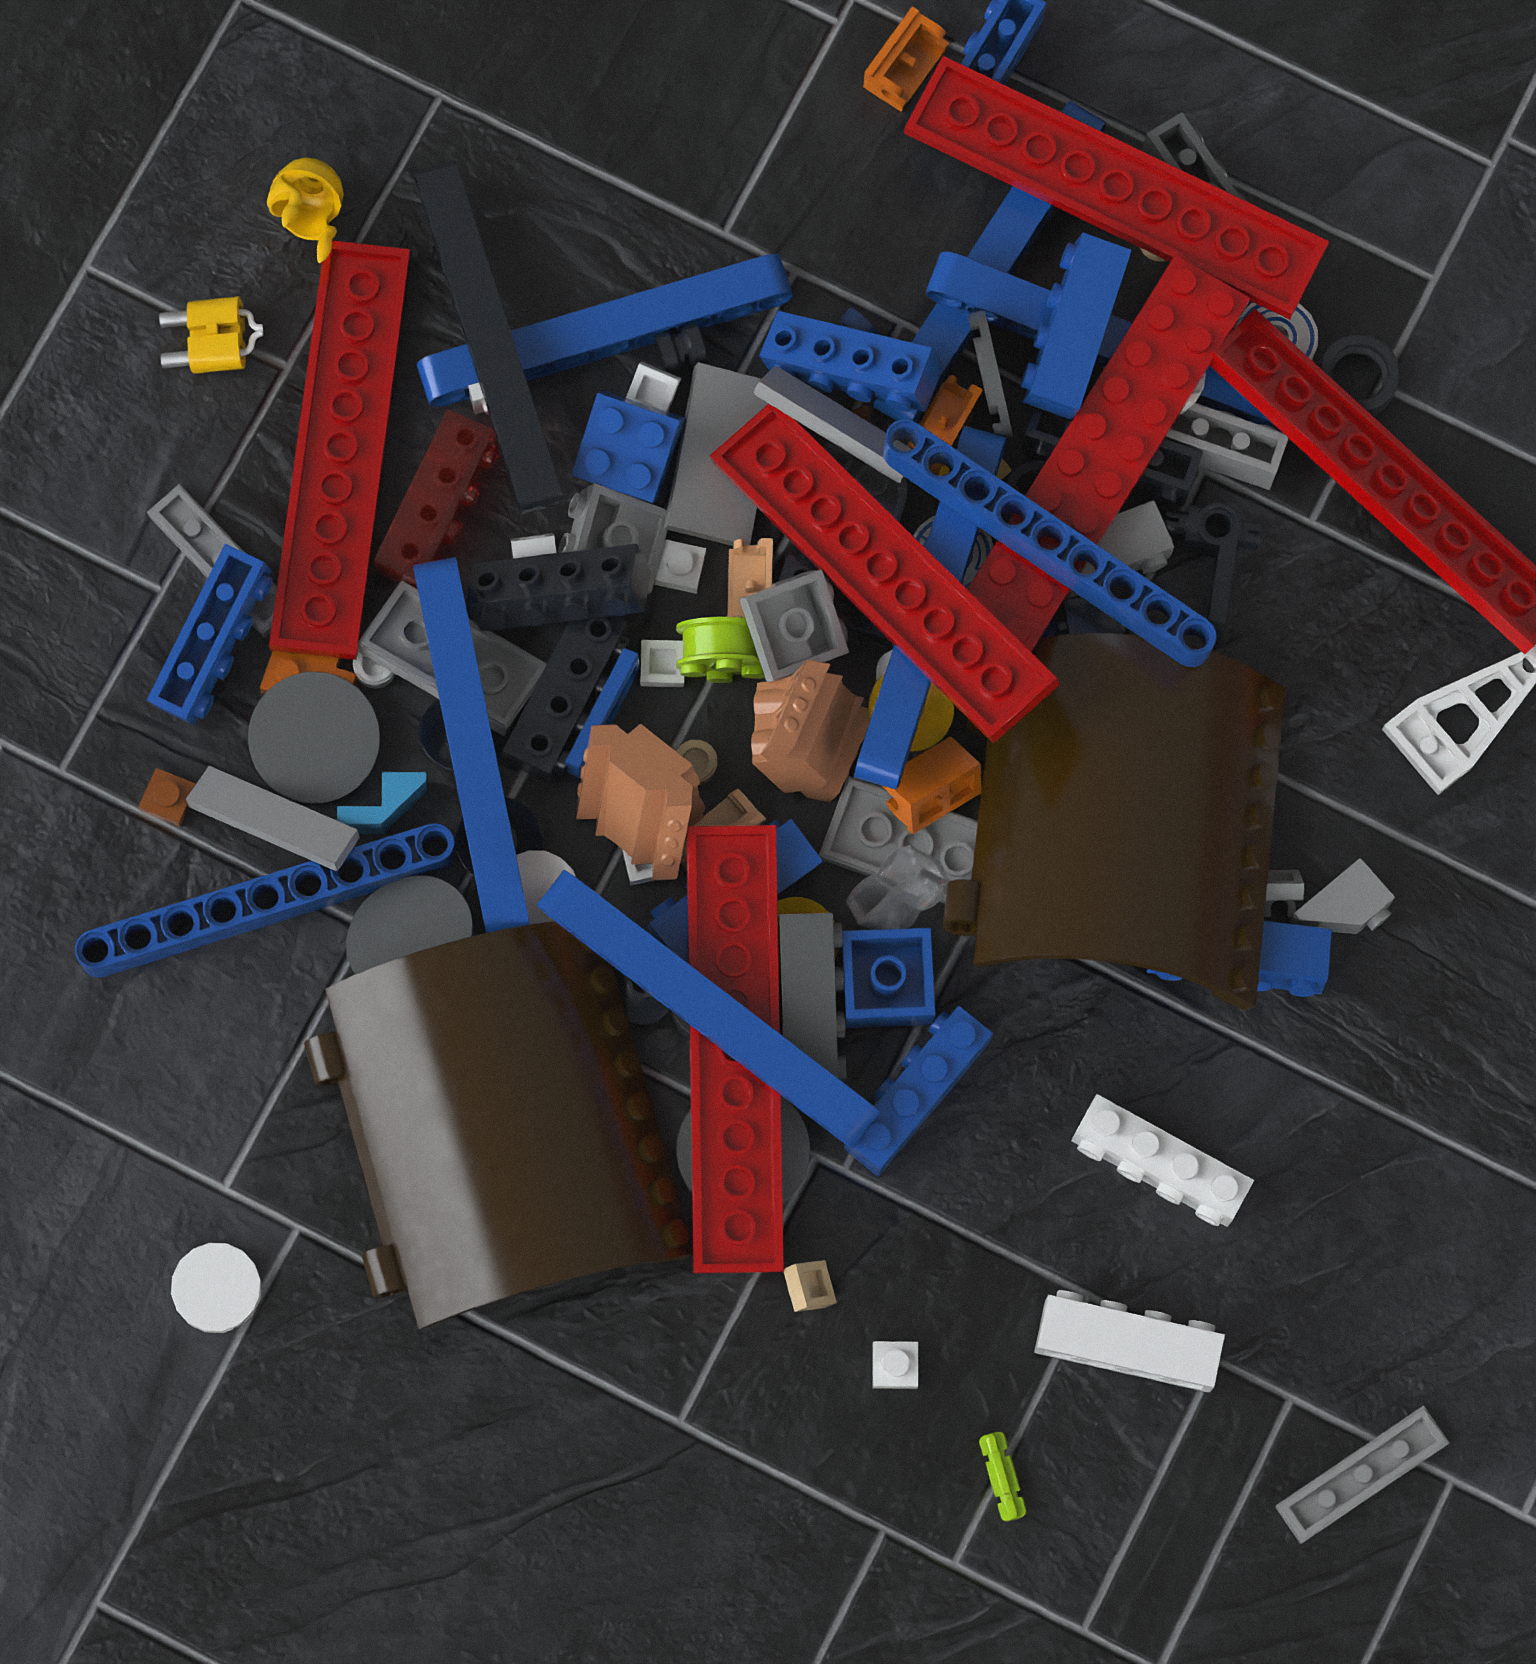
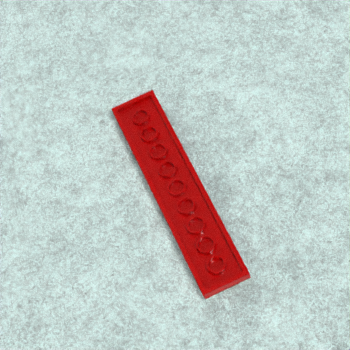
M942 56L904 129V134L1169 262L1172 261L1176 254L1248 296L1250 301L1289 320L1329 244V241L945 56Z
M332 241L331 252L322 262L270 634V651L357 660L358 641L360 640L411 257L410 249Z
M1175 254L1025 496L1096 545H1099L1208 370L1213 359L1210 353L1216 346L1220 348L1247 307L1250 298ZM1014 513L1008 524L1018 525L1023 521L1018 514ZM1044 536L1037 540L1039 545L1047 550H1054L1059 547L1058 542L1051 537ZM998 540L967 588L1031 653L1070 592L1068 587ZM1079 561L1073 565L1079 573H1082L1088 562Z
M1254 309L1227 336L1220 348L1216 346L1212 350L1210 355L1213 356L1210 366L1509 641L1526 654L1536 644V565L1260 312Z
M767 404L709 455L713 464L819 570L822 569L823 574L993 744L1060 685L1057 677L792 417Z
M776 825L688 826L689 965L780 1034ZM690 1025L693 1274L784 1272L781 1095Z

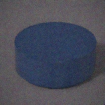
M851 307L840 318V324L844 327L881 335L869 320Z

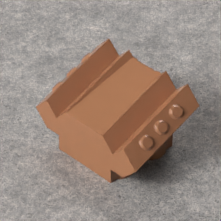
M806 659L792 676L776 681L757 683V691L754 695L755 726L751 738L752 763L783 793L801 791L807 798L831 802L840 793L843 783L848 778L850 767L855 761L859 746L865 738L866 730L870 723L869 708L861 707L864 697L856 696L842 684L843 676L827 673L830 664Z
M642 724L638 725L629 734L617 725L591 726L588 746L584 751L583 761L585 764L581 768V783L578 784L576 820L597 819L596 836L604 835L632 857L631 865L652 864V880L677 879L687 827L694 826L703 819V812L705 811L704 803L698 791L700 781L694 771L693 764Z

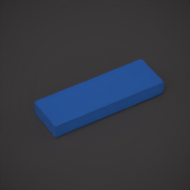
M623 648L565 761L569 774L580 778L581 768L585 764L583 761L584 751L588 746L591 726L612 725L640 670L637 653Z

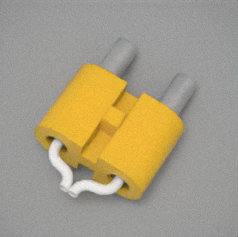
M239 296L188 301L187 310L165 312L159 315L161 328L187 325V328L190 330V337H187L188 351L161 353L162 368L190 366L193 374L244 369L246 355L254 349L256 339L263 336V325L255 323L253 314L243 308V303ZM244 316L247 317L250 327L256 330L250 336L247 347L243 340V333H245Z

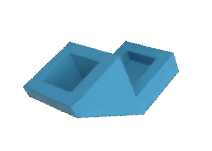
M382 772V806H337V821L357 829L359 834H384L428 792L426 772Z

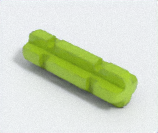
M994 1432L984 1435L980 1438L979 1444L983 1456L988 1455L989 1461L985 1462L995 1498L1000 1497L1001 1503L997 1504L1001 1519L1003 1521L1019 1519L1027 1514L1024 1498L1018 1497L1017 1491H1021L1012 1457L1011 1455L1006 1456L1005 1450L1009 1449L1005 1434L1003 1432Z

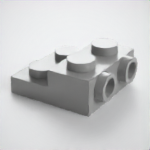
M594 483L584 488L581 493L577 492L573 496L568 509V516L574 518L571 533L563 535L557 553L637 544L651 570L647 593L649 594L652 592L667 534V529H664L667 510Z
M822 569L801 573L772 584L766 589L739 598L767 682L776 681L794 674L806 659L826 662L849 653L846 644L848 640L847 629L843 621L837 616L832 601L834 599V590L829 579L824 576Z

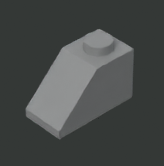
M1359 858L1293 914L1289 923L1332 929L1331 932L1357 934L1366 926L1373 931L1392 914L1387 908L1391 905L1395 896L1365 862Z

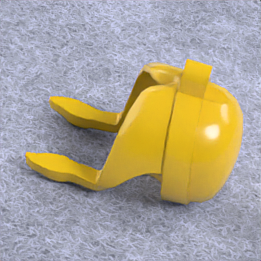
M305 157L293 160L281 169L273 179L267 198V206L272 215L282 217L283 227H286L295 236L306 240H319L317 244L318 263L323 262L329 256L332 248V239L337 233L336 227L330 226L329 222L338 216L344 197L341 179L332 167L316 158Z

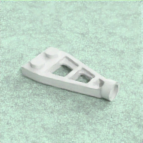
M1536 644L1526 654L1521 651L1416 699L1383 726L1382 730L1437 795L1441 794L1473 768L1536 684ZM1523 665L1525 666V668H1526L1530 673H1528V672H1526V671L1524 670ZM1493 679H1501L1511 690V696L1496 712H1490L1475 695V691ZM1456 704L1468 705L1479 718L1478 728L1464 744H1455L1436 721L1439 712Z

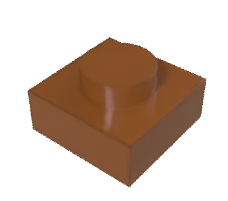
M155 768L138 808L141 812L180 827L189 809L186 798L196 784Z

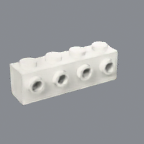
M1098 1094L1094 1097L1071 1140L1079 1145L1077 1149L1084 1155L1097 1161H1101L1102 1158L1116 1165L1118 1167L1116 1170L1124 1177L1140 1183L1141 1180L1156 1187V1193L1174 1204L1185 1203L1196 1210L1195 1214L1199 1218L1215 1226H1219L1220 1223L1226 1227L1229 1226L1254 1182L1253 1179Z
M1058 1290L1056 1296H1047L1034 1353L1204 1392H1210L1214 1388L1225 1334L1214 1332L1215 1325L1196 1320H1189L1188 1326L1171 1322V1315L1146 1310L1144 1316L1127 1312L1128 1306L1107 1300H1102L1100 1306L1083 1302L1084 1296L1069 1291Z

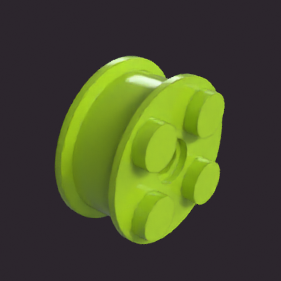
M706 617L682 621L676 625V631L683 635V658L676 661V668L680 670L681 676L702 677L707 675V682L710 683L732 682L733 675H742L744 678L753 679L765 678L746 618Z

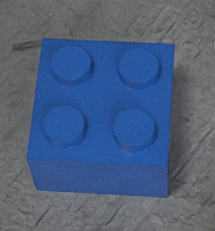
M608 391L597 393L571 476L651 503L660 500L686 418Z
M931 928L842 931L841 967L843 966L844 977L843 1009L845 1028L932 1025L935 1018Z

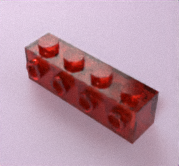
M447 409L374 559L376 573L399 583L405 581L417 588L413 565L441 560L446 545L453 546L463 526V522L459 521V518L465 506L472 508L479 495L481 484L477 483L483 469L490 470L497 458L500 447L495 445L494 429Z

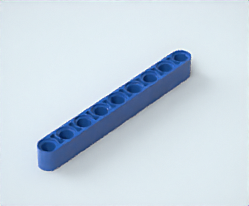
M1071 101L1061 111L1084 124L1104 132L1107 122ZM1013 186L967 258L1012 275L1054 211L1055 206ZM940 303L935 305L911 342L932 347L944 365L931 399L976 331H971L969 315ZM875 400L873 408L895 421L907 419L917 422L923 411L910 408L909 412L898 411L880 400Z
M952 252L940 253L926 289V295L937 303L967 315L984 310L988 323L1035 341L1041 323L1048 324L1053 309L1046 307L1050 290ZM1110 315L1094 365L1101 368L1106 367L1131 327V322ZM1209 366L1205 375L1204 389L1196 401L1197 404L1217 411H1227L1243 420L1258 425H1267L1281 432Z
M768 254L511 331V335L526 381H531L655 344L654 335L660 333H680L684 326L694 323L701 330L772 309L787 303L794 295L780 255ZM467 344L429 355L417 363V369L431 407H443L470 399L468 385L479 382Z
M901 419L889 426L883 446V457L892 469L1179 664L1186 667H1197L1208 659L1216 641V631L1206 618L912 420ZM898 439H906L915 448L907 452L900 451L893 445V442ZM941 463L950 469V473L945 476H937L930 471L929 466ZM969 488H979L987 497L983 500L975 501L970 499L965 491ZM1006 512H1014L1022 518L1023 522L1018 525H1009L1002 519L1001 515ZM1044 536L1051 537L1058 542L1059 547L1054 550H1047L1042 548L1037 540ZM1079 561H1086L1094 567L1095 572L1089 575L1081 574L1075 569L1073 564ZM1116 585L1126 587L1132 596L1128 599H1118L1111 593L1110 588ZM1152 610L1161 611L1166 615L1168 622L1155 624L1148 619L1146 613ZM1187 635L1198 636L1203 641L1204 647L1192 649L1185 644L1183 637Z
M965 425L956 450L997 476L1007 437ZM969 488L965 491L966 495L975 501H980L987 497L979 488ZM941 501L939 502L925 548L961 584H963L980 528ZM895 645L859 754L854 778L897 790L932 682Z
M456 557L413 565L485 930L488 933L529 925L530 922Z
M437 823L427 824L354 847L338 871H334L314 861H309L114 922L83 933L76 942L75 955L84 971L91 976L106 977L373 893L380 887L405 877L427 876L443 871L451 866L456 857L454 836L444 825ZM432 839H441L448 845L446 851L439 856L428 855L424 852V847ZM390 852H399L406 858L404 864L398 869H387L381 864L383 858ZM349 865H356L363 869L362 877L353 883L344 882L340 879L341 871ZM308 878L317 879L321 882L319 891L312 896H304L297 891L299 884ZM271 891L279 896L276 905L270 909H261L255 905L257 897L263 892ZM231 905L236 908V914L232 920L220 923L213 919L214 912L218 907ZM180 918H188L194 922L192 930L185 936H177L171 933L173 923ZM145 931L151 934L150 943L143 949L136 950L129 947L130 937L134 933ZM102 944L108 947V954L103 961L92 963L86 960L87 952L92 946Z
M563 870L536 904L540 910L850 1148H854L880 1114L863 1097L568 871Z

